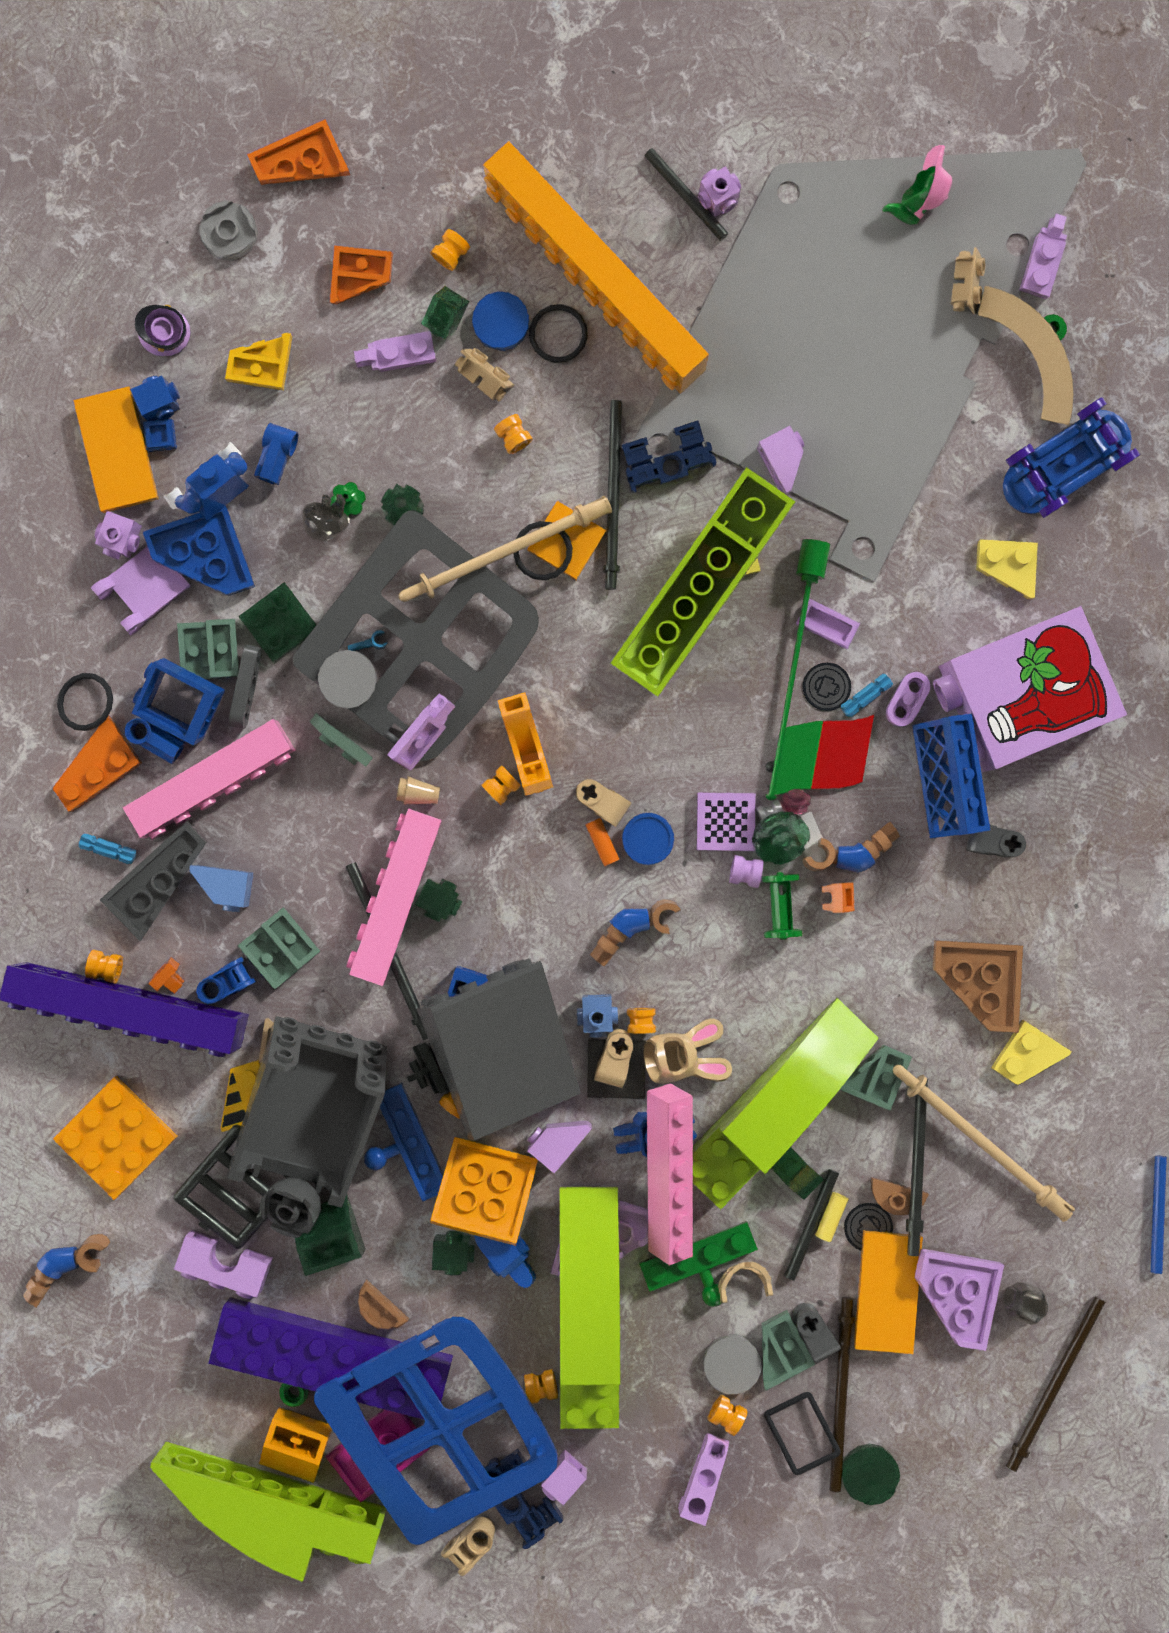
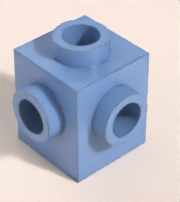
M611 994L582 995L583 1008H577V1026H583V1032L589 1033L590 1037H607V1032H613V1024H618V1007H612ZM599 1012L603 1017L600 1020H595L592 1015Z

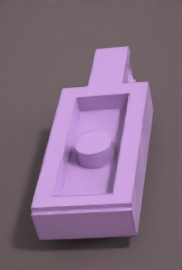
M1055 214L1053 218H1050L1048 227H1042L1040 233L1035 237L1019 291L1043 299L1050 297L1066 245L1067 235L1062 234L1067 217Z
M431 331L377 340L368 343V349L354 351L355 362L358 368L371 365L372 370H380V372L436 362Z
M439 693L430 702V705L423 709L387 755L409 771L412 770L446 729L444 724L447 716L455 708L452 702Z

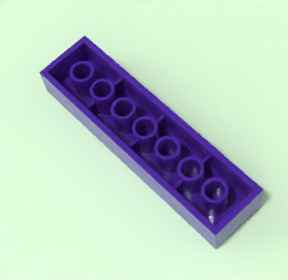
M29 962L7 965L0 992V1001L8 1002L7 1007L12 1009L26 1010V1007L37 1009L36 1014L54 1017L55 1014L65 1016V1021L82 1024L83 1020L93 1022V1027L97 1029L111 1030L112 1027L123 1029L122 1034L140 1037V1034L151 1036V1041L168 1044L169 1040L180 1043V1048L196 1051L198 1047L209 1049L208 1054L217 1057H226V1054H232L242 1047L249 1017L247 1013L119 983L113 984L102 979H90L84 975Z
M230 1297L222 1308L208 1364L316 1391L321 1385L336 1377H341L352 1371L353 1368L402 1342ZM439 1351L416 1363V1365L441 1402L453 1355ZM395 1376L367 1389L355 1398L358 1403L424 1420ZM353 1378L342 1385L347 1391L359 1383Z

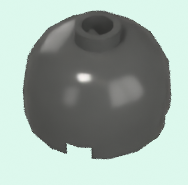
M294 1177L278 1180L266 1191L259 1205L262 1217L265 1219L267 1216L273 1222L270 1227L274 1231L293 1238H298L303 1233L308 1234L316 1224L321 1211L320 1197L315 1188L308 1182Z

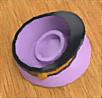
M170 305L146 306L135 317V329L140 343L148 352L157 356H172L187 346L190 338V325L186 317L176 309L171 308Z

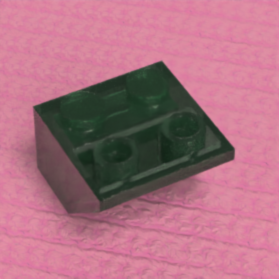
M348 1194L345 1197L342 1208L329 1205L328 1201L321 1203V1211L312 1230L308 1234L303 1233L300 1237L295 1238L296 1250L305 1276L361 1258L366 1248Z

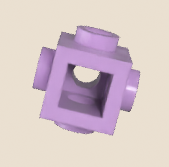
M726 166L718 171L717 169L710 170L702 177L698 193L700 203L714 217L721 213H728L738 204L741 189L740 181L734 173L730 174Z
M107 511L103 523L100 522L96 528L95 544L103 548L102 554L118 560L120 555L130 558L132 552H136L140 543V536L138 535L142 526L134 520Z

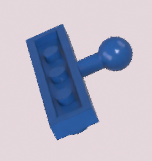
M401 1082L385 1090L380 1105L382 1114L396 1143L384 1149L379 1147L368 1149L364 1155V1163L367 1168L376 1171L382 1169L388 1159L401 1154L423 1202L438 1195L444 1173Z

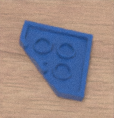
M227 506L223 507L207 521L200 513L143 531L153 561L226 596L255 587Z

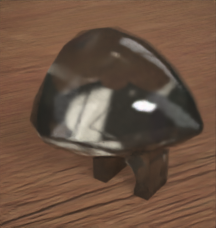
M337 494V499L331 506L332 500L328 495L322 496L321 503L313 502L304 506L302 512L303 526L305 532L312 540L318 542L332 540L348 527L351 519L344 513L346 500L341 494Z

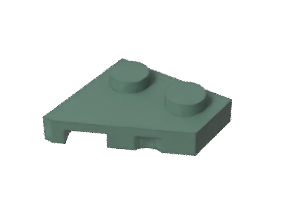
M316 713L309 721L321 733L319 739L332 749L337 745L344 750L341 755L353 765H356L359 761L366 767L373 759L364 749L326 722L319 714Z
M882 1045L855 1069L840 1090L891 1110L902 1080L894 1075L893 1067L901 1065L907 1070L912 1056Z
M787 1310L761 1323L763 1385L766 1391L815 1365Z

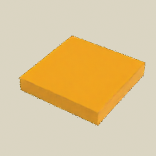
M557 501L545 522L553 523L571 515L573 510ZM592 521L585 528L575 525L564 530L570 537L573 550L572 559L563 573L576 581L606 533L605 529ZM559 533L537 542L527 549L528 552L556 569L562 566L566 558L567 548L564 539Z

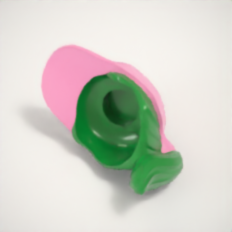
M944 145L935 146L928 152L923 170L917 173L914 184L905 191L901 203H889L883 207V212H889L900 221L914 225L920 221L927 210L937 208L948 198L953 180L951 175L942 167Z

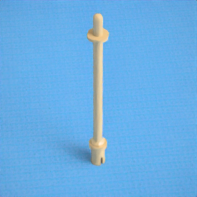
M602 496L584 506L579 504L574 507L575 510H573L571 515L428 579L422 573L420 574L421 582L402 590L399 593V599L407 602L424 593H427L430 599L434 598L433 589L575 525L584 528L589 526L591 521L612 513L610 502L607 497Z
M901 1065L893 1067L894 1075L909 1086L907 1090L909 1097H914L917 1094L1034 1192L1036 1194V1202L1041 1207L1046 1206L1062 1222L1067 1221L1073 1215L1072 1212L1075 1211V1208L1057 1194V1189L1052 1185L1043 1186L940 1099L925 1086L927 1078L924 1075L916 1078Z

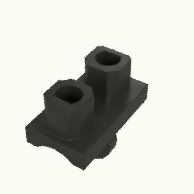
M424 1042L413 1046L412 1048L417 1059L409 1062L413 1073L406 1077L408 1082L417 1080L420 1088L423 1089L429 1086L428 1080L434 1094H441L449 1090L441 1069L439 1070L435 1062L436 1057L431 1044Z

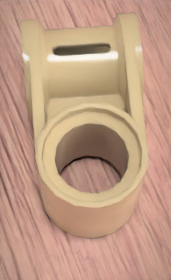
M592 779L580 782L576 788L577 799L593 810L596 815L617 827L632 804L615 791L609 790ZM594 785L596 797H589L585 800L583 798L584 792L581 791L582 787Z
M615 1029L608 1034L602 1055L597 1064L594 1081L623 1088L633 1051L631 1035L624 1029ZM619 1038H623L627 1046H621L620 1050H616L615 1044L612 1042H618Z
M484 1516L475 1518L443 1548L441 1556L448 1558L459 1569L458 1574L460 1576L466 1575L491 1549L495 1534L493 1521ZM484 1532L488 1537L480 1539L475 1536V1533Z

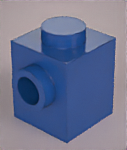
M162 375L159 377L150 376L144 379L141 385L130 389L141 415L147 421L168 419L174 415L175 411L180 409L177 403L180 395L173 382L168 383Z

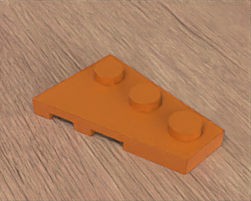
M326 119L247 154L261 185L350 175Z
M108 716L52 789L68 812H73L142 764V761L113 719Z

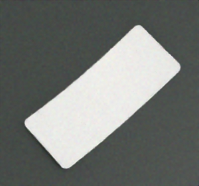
M812 812L791 820L793 829L806 857L810 856L816 862H824L826 853L822 848L818 847V840L823 837Z

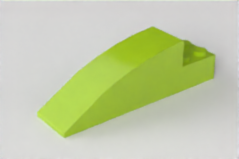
M746 467L611 661V664L658 697L796 502ZM704 543L713 548L707 555V563L713 570H726L733 562L742 567L734 578L724 579L715 577L711 572L706 571L702 567L697 553ZM716 552L728 558L724 567H718L714 564L713 556Z
M836 998L693 1145V1184L721 1210L759 1170L766 1174L841 1089L879 1038L849 1008Z
M559 1187L560 1429L619 1428L620 1277L618 1187Z
M165 1442L151 1462L150 1468L198 1521L240 1552L274 1571L303 1582L315 1548L328 1556L337 1554L347 1557L350 1562L355 1564H371L387 1510L385 1506L365 1500L360 1503L357 1498L170 1442Z

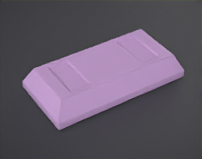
M809 599L804 629L848 649L860 623ZM799 616V618H798V620H797V622H796V625H798V626H799L800 616Z

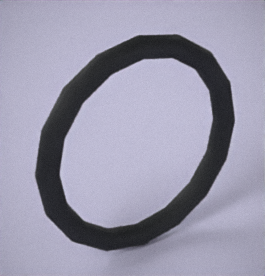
M563 304L550 305L541 309L533 318L529 328L530 343L534 351L544 360L553 363L567 362L576 358L584 349L588 339L587 325L583 316L574 308ZM562 310L571 313L578 320L582 328V338L574 352L566 356L554 357L546 354L539 348L535 340V328L543 315L551 311Z
M538 521L529 524L519 532L516 539L526 535L532 529L547 526L552 522ZM565 531L559 533L565 541L567 550L562 566L555 572L544 575L535 574L528 570L521 562L519 551L513 553L518 568L523 574L535 580L546 581L558 577L567 569L572 559L573 547Z
M82 673L73 676L63 685L58 694L57 708L59 716L67 726L74 730L88 731L97 728L107 719L112 710L113 694L106 680L96 674ZM82 679H93L99 682L106 691V709L95 722L87 725H77L70 721L65 714L63 707L64 696L69 687L75 682Z

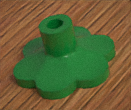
M353 482L334 487V496L330 499V505L333 509L337 510L339 516L347 518L351 514L359 515L363 510L362 504L366 500L364 492L358 490L357 485Z

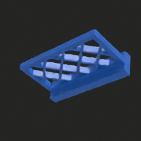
M972 714L948 716L912 725L930 838L990 831ZM924 729L931 735L928 743L925 741ZM937 742L943 748L940 756L934 751ZM930 759L936 764L933 772L929 767ZM941 772L948 777L945 784L939 780ZM934 788L940 792L938 800L934 798ZM946 800L952 805L949 814L943 808ZM939 816L945 821L941 831L938 824Z

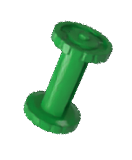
M777 872L776 875L761 876V882L770 883L772 930L765 931L764 938L786 940L789 937L803 936L802 930L793 929L791 882L799 880V874L783 875V872ZM780 885L782 886L783 892L781 895L779 894Z

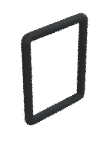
M804 1392L765 1412L764 1417L793 1474L800 1475L840 1455L841 1450L810 1392ZM808 1398L834 1452L797 1469L770 1415Z

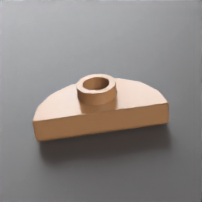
M871 1177V1191L882 1209L893 1215H908L910 1212L911 1188ZM922 1191V1206L929 1195Z
M366 1279L359 1291L358 1299L359 1311L364 1320L376 1329H396L405 1324L409 1318Z

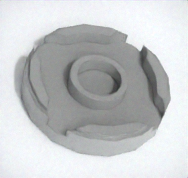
M222 201L213 204L204 212L201 225L199 226V234L202 243L212 255L222 260L232 261L244 257L252 250L257 241L258 229L253 215L245 206L233 203L232 201Z
M344 650L335 652L326 658L320 667L318 682L320 691L326 700L337 707L348 709L358 707L370 699L376 688L377 676L369 658L360 652Z
M738 1334L721 1336L716 1338L707 1347L703 1357L705 1375L708 1382L717 1391L727 1395L741 1394L750 1390L758 1381L761 1373V1358L756 1346L748 1338Z

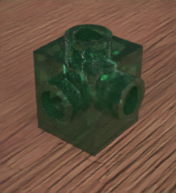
M396 483L393 490L389 488L382 497L381 503L383 505L381 509L386 515L384 519L390 524L395 525L407 511H416L423 515L424 504L421 498H419L421 494L407 484L403 488ZM402 499L405 500L406 505L403 508H398L397 506Z

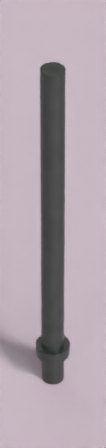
M611 400L608 500L612 513L607 514L606 565H603L606 590H616L617 573H620V566L617 565L621 400Z
M354 862L347 865L346 869L366 912L371 895L357 863ZM366 912L369 919L371 913ZM395 952L390 968L413 1017L411 1022L413 1026H417L422 1040H426L428 1037L416 1009L420 1007V1004Z

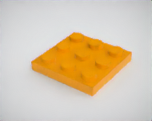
M115 1076L53 1140L115 1200L178 1136L118 1076Z
M454 1137L430 1223L516 1246L538 1160L530 1156Z

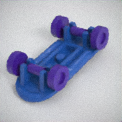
M1103 397L1078 412L1077 415L1080 420L1035 449L1030 443L1005 460L1009 465V469L1004 476L1003 493L1007 502L1014 509L1027 514L1040 513L1045 518L1069 501L1066 497L1110 468H1113L1116 472L1141 455L1137 448L1130 451L1132 437L1127 423L1114 412L1100 410L1107 405Z

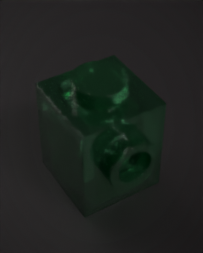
M444 286L433 295L421 324L427 327L435 336L447 339L457 330L470 301Z
M428 878L415 905L426 910L425 916L440 922L441 918L448 920L450 915L455 917L463 901L459 900L461 893L456 891L457 885L443 878L440 883Z
M447 1231L446 1235L436 1234L433 1240L432 1270L444 1271L446 1275H461L462 1271L467 1272L469 1263H474L475 1245H470V1236H465L464 1232Z

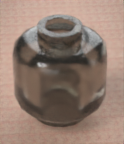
M1017 1282L1008 1287L1003 1294L1002 1304L1006 1314L1011 1319L1028 1325H1034L1039 1323L1048 1312L1046 1295L1040 1288L1023 1282Z

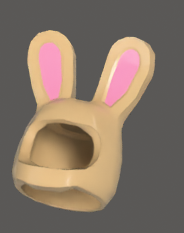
M715 1018L703 1020L685 1034L666 1033L650 1037L646 1041L643 1051L644 1065L650 1079L661 1085L677 1082L690 1076L715 1082L727 1080L732 1073V1066L725 1058H698L696 1047L706 1045L721 1038L724 1031L721 1022Z

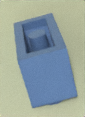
M190 865V873L214 904L223 905L222 910L240 912V907H249L253 872Z

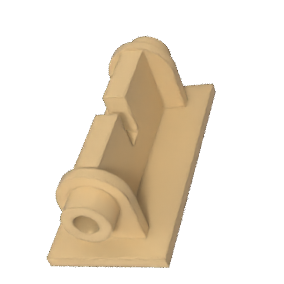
M974 247L973 255L968 251H961L959 256L956 257L954 279L964 280V283H953L951 305H953L954 311L961 312L965 310V307H969L971 312L976 314L977 304H981L982 287L979 286L980 276L985 274L986 264L985 258H982L977 247Z
M476 348L473 350H461V353L466 357L461 356L456 361L457 371L473 384L481 376L483 380L478 388L490 399H496L500 402L506 395L503 389L514 387V384L508 380L510 378L509 374L500 367L496 366L494 368L487 362L488 357Z

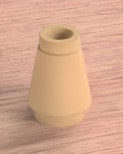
M407 776V779L400 778L396 801H403V804H437L440 787H435Z

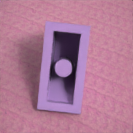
M791 426L759 441L757 450L778 490L787 496L792 490L803 455L802 448L804 447L802 437L797 431L793 432Z
M589 1121L546 1124L543 1129L537 1127L527 1140L530 1142L527 1151L550 1171L555 1173L590 1132L592 1124Z

